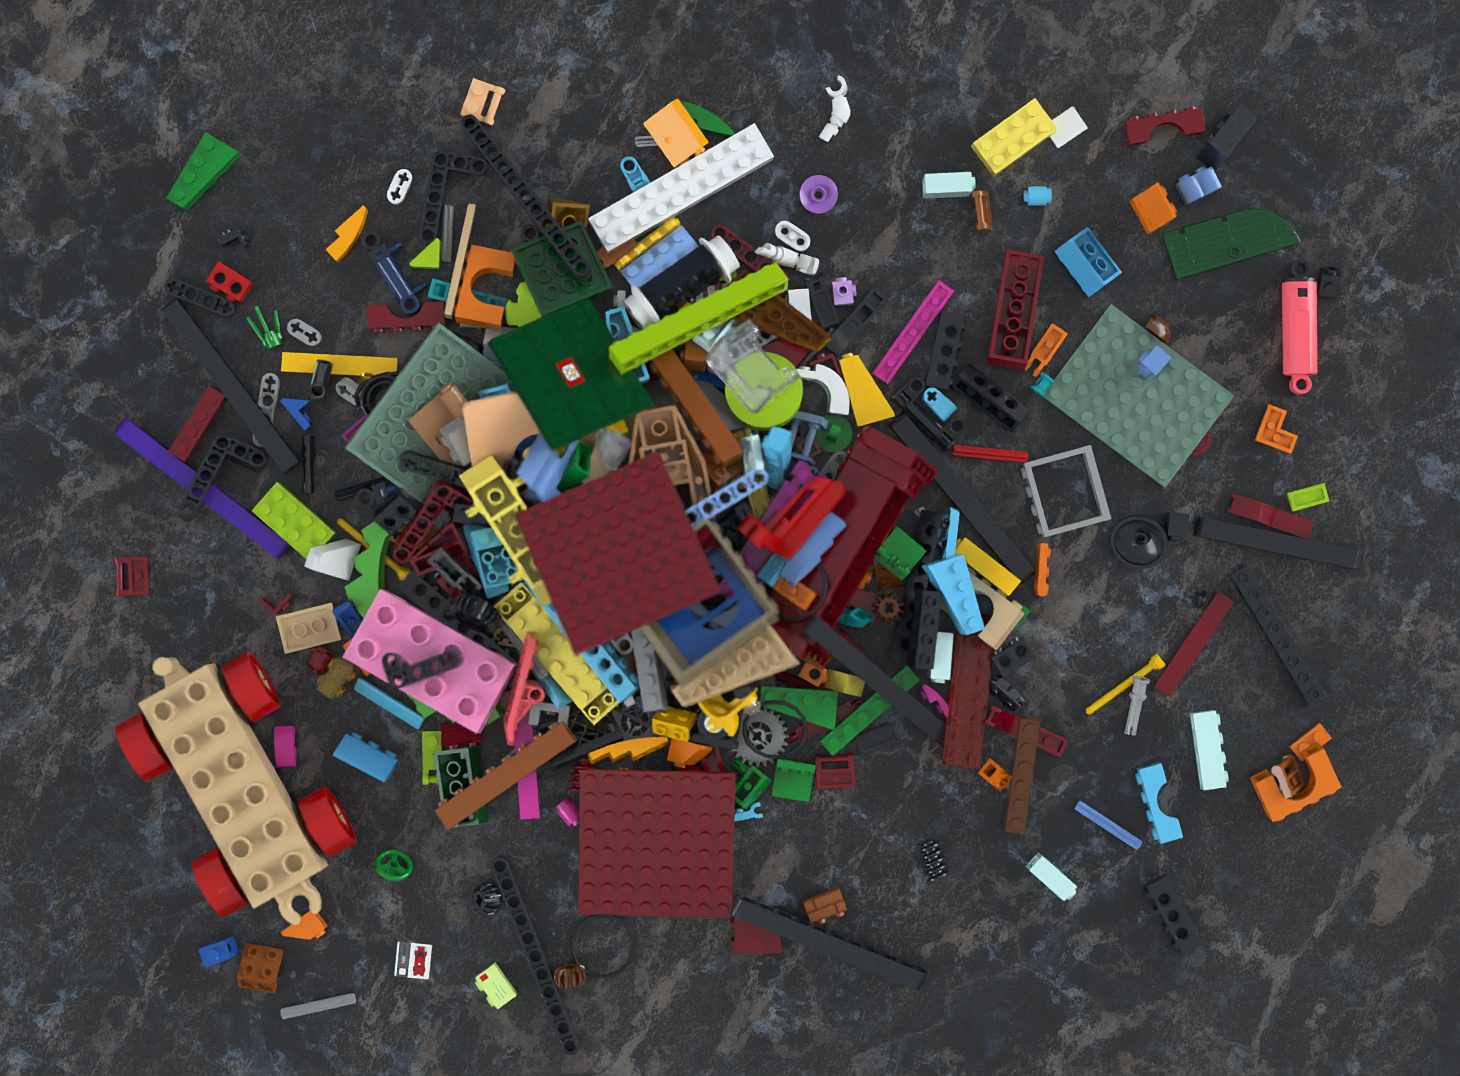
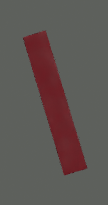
M1219 591L1216 592L1208 607L1205 608L1153 685L1155 688L1167 696H1171L1233 605V600Z

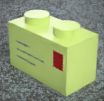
M496 962L475 977L477 980L475 982L476 986L481 992L485 991L488 995L486 999L492 1007L495 1006L499 1009L517 995V991Z

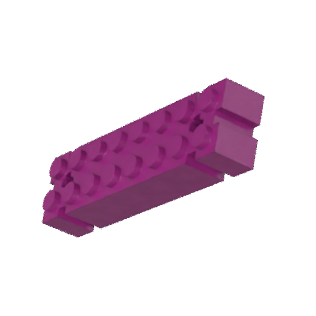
M797 459L790 469L792 477L790 480L786 478L783 480L758 520L766 526L801 489V483L805 484L815 478H830L819 471L814 475L811 473V466ZM813 490L808 491L793 509L794 516L814 493ZM747 537L742 548L737 553L743 560L744 568L748 567L754 574L755 583H760L764 588L765 581L757 575L772 557L773 553L763 548L760 549ZM721 577L718 582L721 592L718 594L729 599L735 593L725 579Z

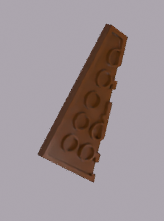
M744 269L732 282H738L750 273ZM778 294L731 318L817 352L831 340L830 334Z

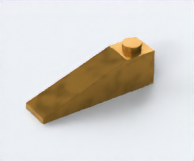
M547 198L546 208L561 228L581 220L585 228L587 227L590 210L589 204L568 199ZM546 224L545 229H550L553 224Z

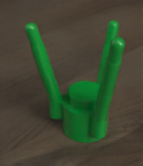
M255 306L254 308L265 334H261L250 317H246V319L262 341L263 346L271 349L281 345L280 340L283 339L280 330L277 311L274 310L275 333L274 330L269 331L258 306Z

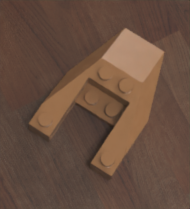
M676 406L651 409L636 414L629 464L659 451L673 485L688 483L692 507L710 497L711 490L705 459ZM708 502L703 506V510L705 513L710 514L713 512L714 506ZM693 513L694 521L696 522L697 516Z

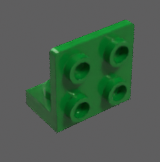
M781 758L777 759L772 796L809 802L816 765Z

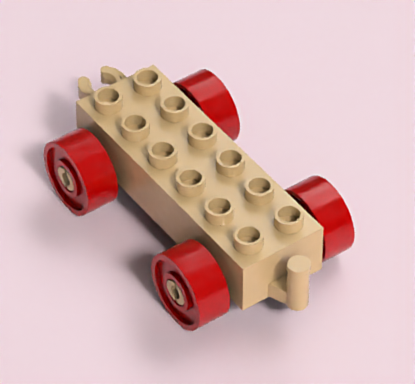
M246 651L222 665V672L226 682L215 664L205 665L190 673L174 657L158 658L153 664V670L156 675L164 676L165 689L138 703L142 711L115 726L116 736L125 756L137 774L147 783L175 768L218 845L191 862L192 870L200 889L218 915L225 918L250 903L253 908H256L275 897L279 904L281 915L285 920L294 925L299 924L302 920L301 915L292 908V900L295 896H305L309 901V908L312 913L316 914L321 910L322 900L315 886L311 884L309 877L328 866V863L316 843L329 857L357 843L354 829L345 811L331 790L324 785L298 800L299 809L304 820L299 814L240 709L242 708L251 721L256 722L281 708L280 699L270 678L250 651Z

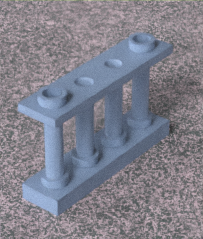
M798 411L790 421L792 423L790 428L791 450L799 425L801 426L802 423L808 424L809 431L801 455L791 452V460L796 461L800 459L806 464L815 465L816 462L809 457L816 431L819 428L826 429L828 421L824 417ZM752 429L753 436L758 435L759 431Z

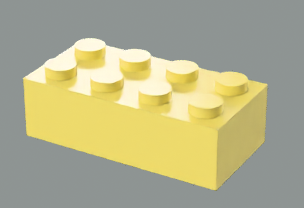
M1034 98L973 142L971 147L994 177L1057 131V127L1036 98Z

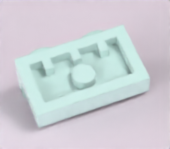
M736 320L725 321L694 337L693 341L711 354L715 348L719 350L725 342L723 337L725 335L727 337L730 336L735 329L732 325Z
M759 435L740 438L745 474L747 475L756 469L764 470V461L762 460L761 453L762 445ZM758 472L755 475H762L763 473Z

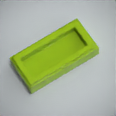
M1325 483L1286 493L1291 512L1329 502Z

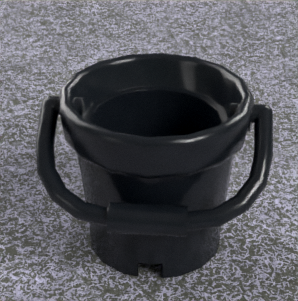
M387 371L370 376L369 379L363 381L355 391L356 409L363 410L365 416L368 417L397 378L395 376H398L400 372Z

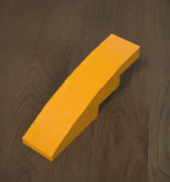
M646 737L626 740L589 753L588 759L591 764H594L609 757L612 763L630 755L632 760L635 761L668 745V738Z

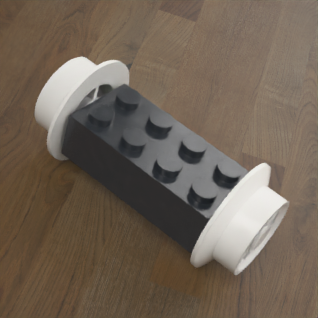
M719 235L709 242L700 238L699 247L649 280L639 289L634 284L631 285L632 295L623 300V304L641 330L650 324L659 322L660 319L670 315L676 308L684 306L689 299L700 295L705 288L716 284L721 277L729 284L732 282L731 273L737 270L740 265L730 247Z

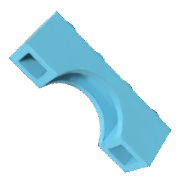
M1157 762L1137 768L1138 773L1135 774L1138 785H1142L1143 792H1141L1143 803H1147L1149 809L1146 811L1149 822L1152 821L1154 829H1151L1154 840H1158L1162 844L1183 838L1178 819L1164 815L1157 804L1158 791L1167 782L1162 763Z

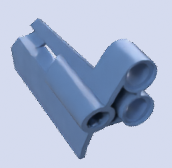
M539 432L516 473L528 485L522 495L525 499L539 504L561 494L556 487L579 440L570 443L562 459H560L555 451L551 452Z

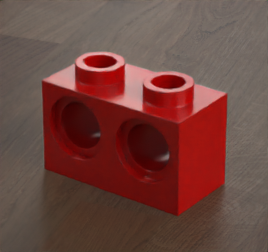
M219 261L206 280L211 283L209 286L211 289L218 293L221 290L227 293L226 298L234 303L237 300L242 303L254 283ZM220 274H224L226 277L225 281L219 284L217 277ZM236 284H241V292L234 294L233 287Z

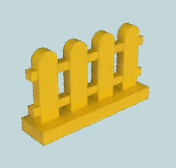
M673 217L613 263L619 272L679 228L680 221L678 218L675 219Z

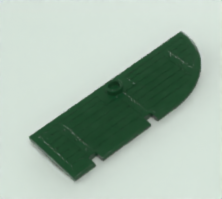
M1254 208L1225 214L1227 220L1225 222H1222L1221 217L1218 216L1183 227L1185 234L1180 235L1178 229L1162 233L1177 280L1301 243L1297 233L1285 219L1273 212Z

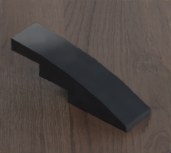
M440 547L427 560L454 588L457 587L462 593L473 594L475 597H479L490 604L498 598H487L481 579L444 548Z

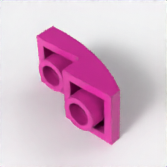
M926 684L921 685L922 690H920L924 701L928 700L929 703L937 700L938 703L935 706L940 715L944 714L947 717L953 714L947 703L936 691Z
M294 726L274 727V749L277 768L296 767L297 748L294 746Z

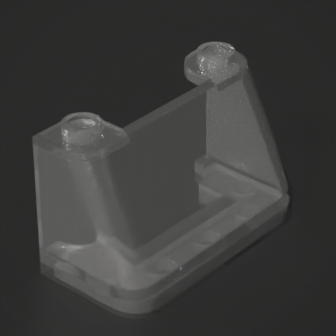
M748 319L717 341L707 354V362L745 407L752 413H758L792 386L800 376L790 366H785L781 370L756 343L759 337L758 328Z

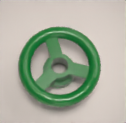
M384 850L375 859L377 873L389 881L404 880L411 874L413 869L411 859L399 850ZM392 855L388 864L380 865L383 857ZM398 856L406 862L407 869L400 866L397 861Z

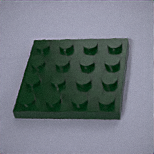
M582 220L562 229L590 265L592 275L587 281L576 279L544 236L511 249V253L541 317L613 290V286ZM559 238L555 241V243L560 244L564 241V239ZM569 253L566 258H573L575 253ZM581 267L577 272L584 273L587 268Z

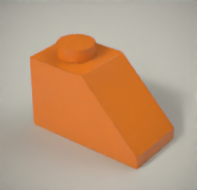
M671 738L667 760L674 762V766L685 768L686 765H695L710 753L713 747L693 741L685 742Z
M309 911L301 917L302 920L299 924H291L281 932L283 936L308 940L315 937L318 939L326 933L324 929L328 925L319 913L314 914Z

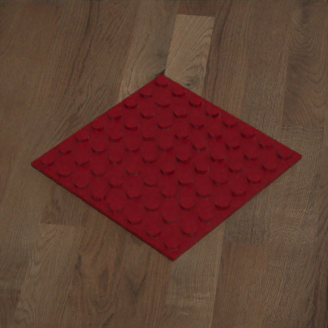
M659 451L514 514L575 656L721 592Z
M580 769L578 914L732 918L729 911L732 907L736 773Z

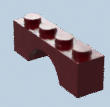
M1196 106L1187 107L1182 112H1177V109L1166 111L1165 115L1151 113L1147 115V118L1141 119L1139 116L1129 117L1128 121L1124 123L1127 147L1146 144L1150 139L1153 129L1161 125H1170L1177 128L1184 137L1203 134L1206 131L1202 108L1196 109Z
M424 302L420 312L414 317L407 319L394 316L386 304L367 305L368 329L373 330V333H384V329H392V332H403L404 328H411V331H422L423 327H430L432 330L437 323L447 326L444 316L445 302Z
M208 386L168 452L184 462L191 460L199 447V442L206 428L220 413L228 400L223 393Z

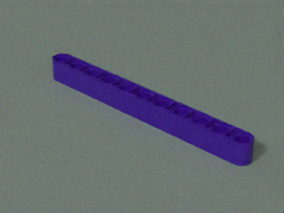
M125 417L114 434L188 490L197 471L180 458L168 452L169 449ZM203 475L200 476V478H201L202 480H204V481H207V480H208V479L205 478ZM212 485L204 503L274 557L280 559L290 547V544L216 485ZM199 491L192 492L196 497L202 495Z

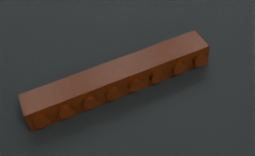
M670 349L649 360L650 370L654 375L657 374L660 377L659 382L661 386L669 390L671 393L670 398L675 405L678 404L680 406L682 416L686 420H690L693 432L701 436V442L705 449H710L713 453L712 458L714 462L725 469L742 459L743 449L675 352Z
M556 721L548 727L550 731L544 735L540 732L533 737L534 742L530 745L525 743L516 749L517 754L514 756L509 754L500 760L502 764L497 768L493 765L485 771L487 775L481 779L477 776L469 782L471 786L465 790L462 787L454 792V798L451 800L446 798L438 803L439 808L435 812L447 830L457 825L576 742L577 739L566 723L561 722L559 724Z

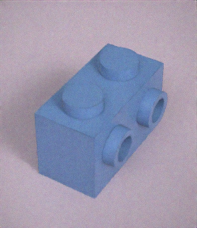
M1157 345L1151 351L1147 350L1139 357L1138 361L1140 363L1137 367L1140 369L1138 371L1145 378L1150 377L1152 379L1169 362L1171 357Z

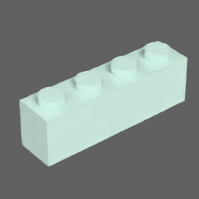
M1215 710L1190 713L1200 789L1224 788L1229 779L1228 773L1224 771L1223 763H1226L1225 753L1221 751L1223 736L1218 730V725L1221 724L1220 716L1216 714Z

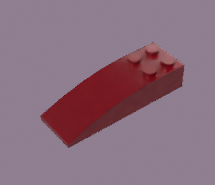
M1006 249L986 364L1024 371L1028 361L1044 256Z

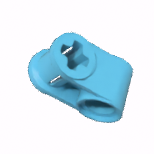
M625 157L622 159L621 170L633 193L650 183L635 158ZM627 161H631L635 167L633 170L627 171L624 169V164Z
M926 388L921 394L922 401L943 422L957 409L936 388ZM928 392H934V400L927 399L929 397L927 394Z

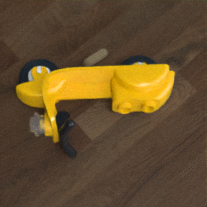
M658 656L659 661L666 667L661 658ZM760 679L735 688L734 695L736 698L730 703L724 700L721 694L698 702L702 709L697 722L699 731L707 738L714 740L722 739L727 734L733 737L739 726L737 712L741 708H744V714H749L750 716L760 711L761 703L757 701L758 697L755 694ZM673 684V685L670 687L671 691H672L675 687H677V685Z

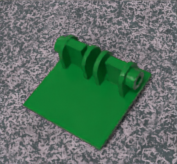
M897 526L877 550L878 554L875 559L900 580H903L927 551Z

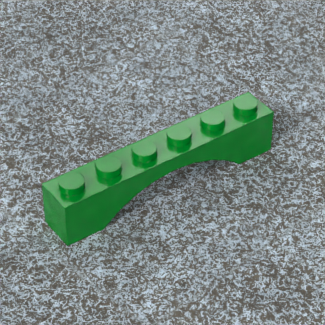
M907 665L891 677L906 692L920 681ZM875 692L860 707L835 727V730L829 731L819 741L832 756L835 755L889 708L891 704Z

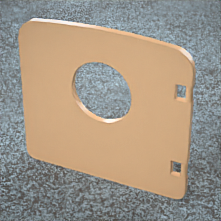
M517 392L470 401L463 406L462 411L472 467L492 455L505 474L506 471L502 468L504 462L514 457L518 444L528 436L539 434L537 426ZM600 431L588 435L581 440L594 449L596 440H601Z

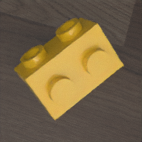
M668 706L664 713L656 712L652 718L653 733L688 742L690 740V730L697 720V713Z

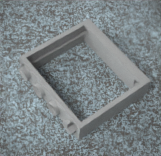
M1091 445L1022 464L1023 468H1020L1023 479L1027 480L1026 493L1028 498H1032L1033 505H1031V511L1033 516H1037L1038 523L1036 524V529L1039 535L1042 534V538L1111 519ZM1083 453L1100 516L1048 530L1031 467Z

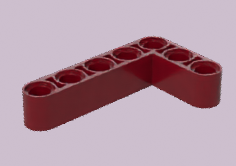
M717 225L713 228L712 239L715 238L714 234L717 230H722L726 234L723 240L729 247L734 241L740 243L741 248L737 251L732 250L737 260L753 272L759 271L762 265L773 264L768 258L755 253L756 249L725 226ZM748 253H753L756 256V260L754 262H747L745 256ZM782 270V271L784 272V274H785V275L787 276V278H788V286H789L790 277H789V275H788L784 270Z
M436 480L419 505L417 514L408 522L393 546L395 561L406 563L410 560L445 505L454 509L455 498L457 497L464 498L460 502L474 504V499L469 491L458 485ZM441 487L447 488V491L439 492L438 489ZM430 503L437 504L434 508L428 507ZM422 518L427 520L425 523L418 522ZM410 534L416 535V537L413 539H410L407 536ZM401 549L407 551V552L404 553V554H399V553H398V551L401 550Z

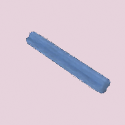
M1082 801L1076 804L1075 810L1134 849L1138 850L1142 845L1140 839Z

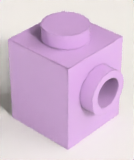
M847 277L836 278V282H832L834 306L853 305V296H856V286L852 285V281L847 280Z

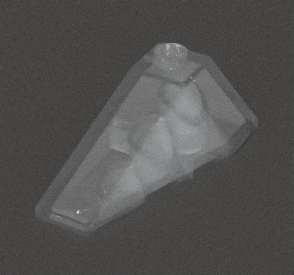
M602 429L595 432L594 438L598 458L602 463L601 466L609 472L617 470L628 454L632 441L615 430L606 431Z

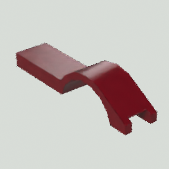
M1231 493L1230 497L1234 499L1231 507L1226 508L1225 512L1260 522L1300 538H1309L1314 521Z
M991 705L990 709L992 711L988 719L984 720V723L1016 737L1019 717ZM1039 727L1037 747L1061 757L1068 740Z

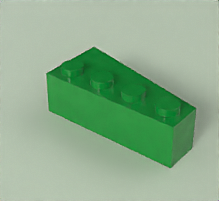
M205 132L169 192L167 199L187 211L242 154Z
M758 684L757 704L771 700L785 701L796 706L805 715L806 721L835 730L837 691ZM771 704L763 706L802 719L795 710L785 705Z

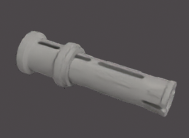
M1133 676L1132 679L1134 684L1132 692L1129 693L1131 703L1124 733L1130 735V730L1131 735H1136L1142 702L1147 697L1145 692L1147 684L1150 682L1145 677Z

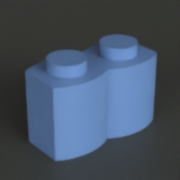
M1203 166L1195 170V175L1190 177L1187 174L1178 179L1179 183L1175 186L1185 206L1222 187L1212 166L1209 168Z

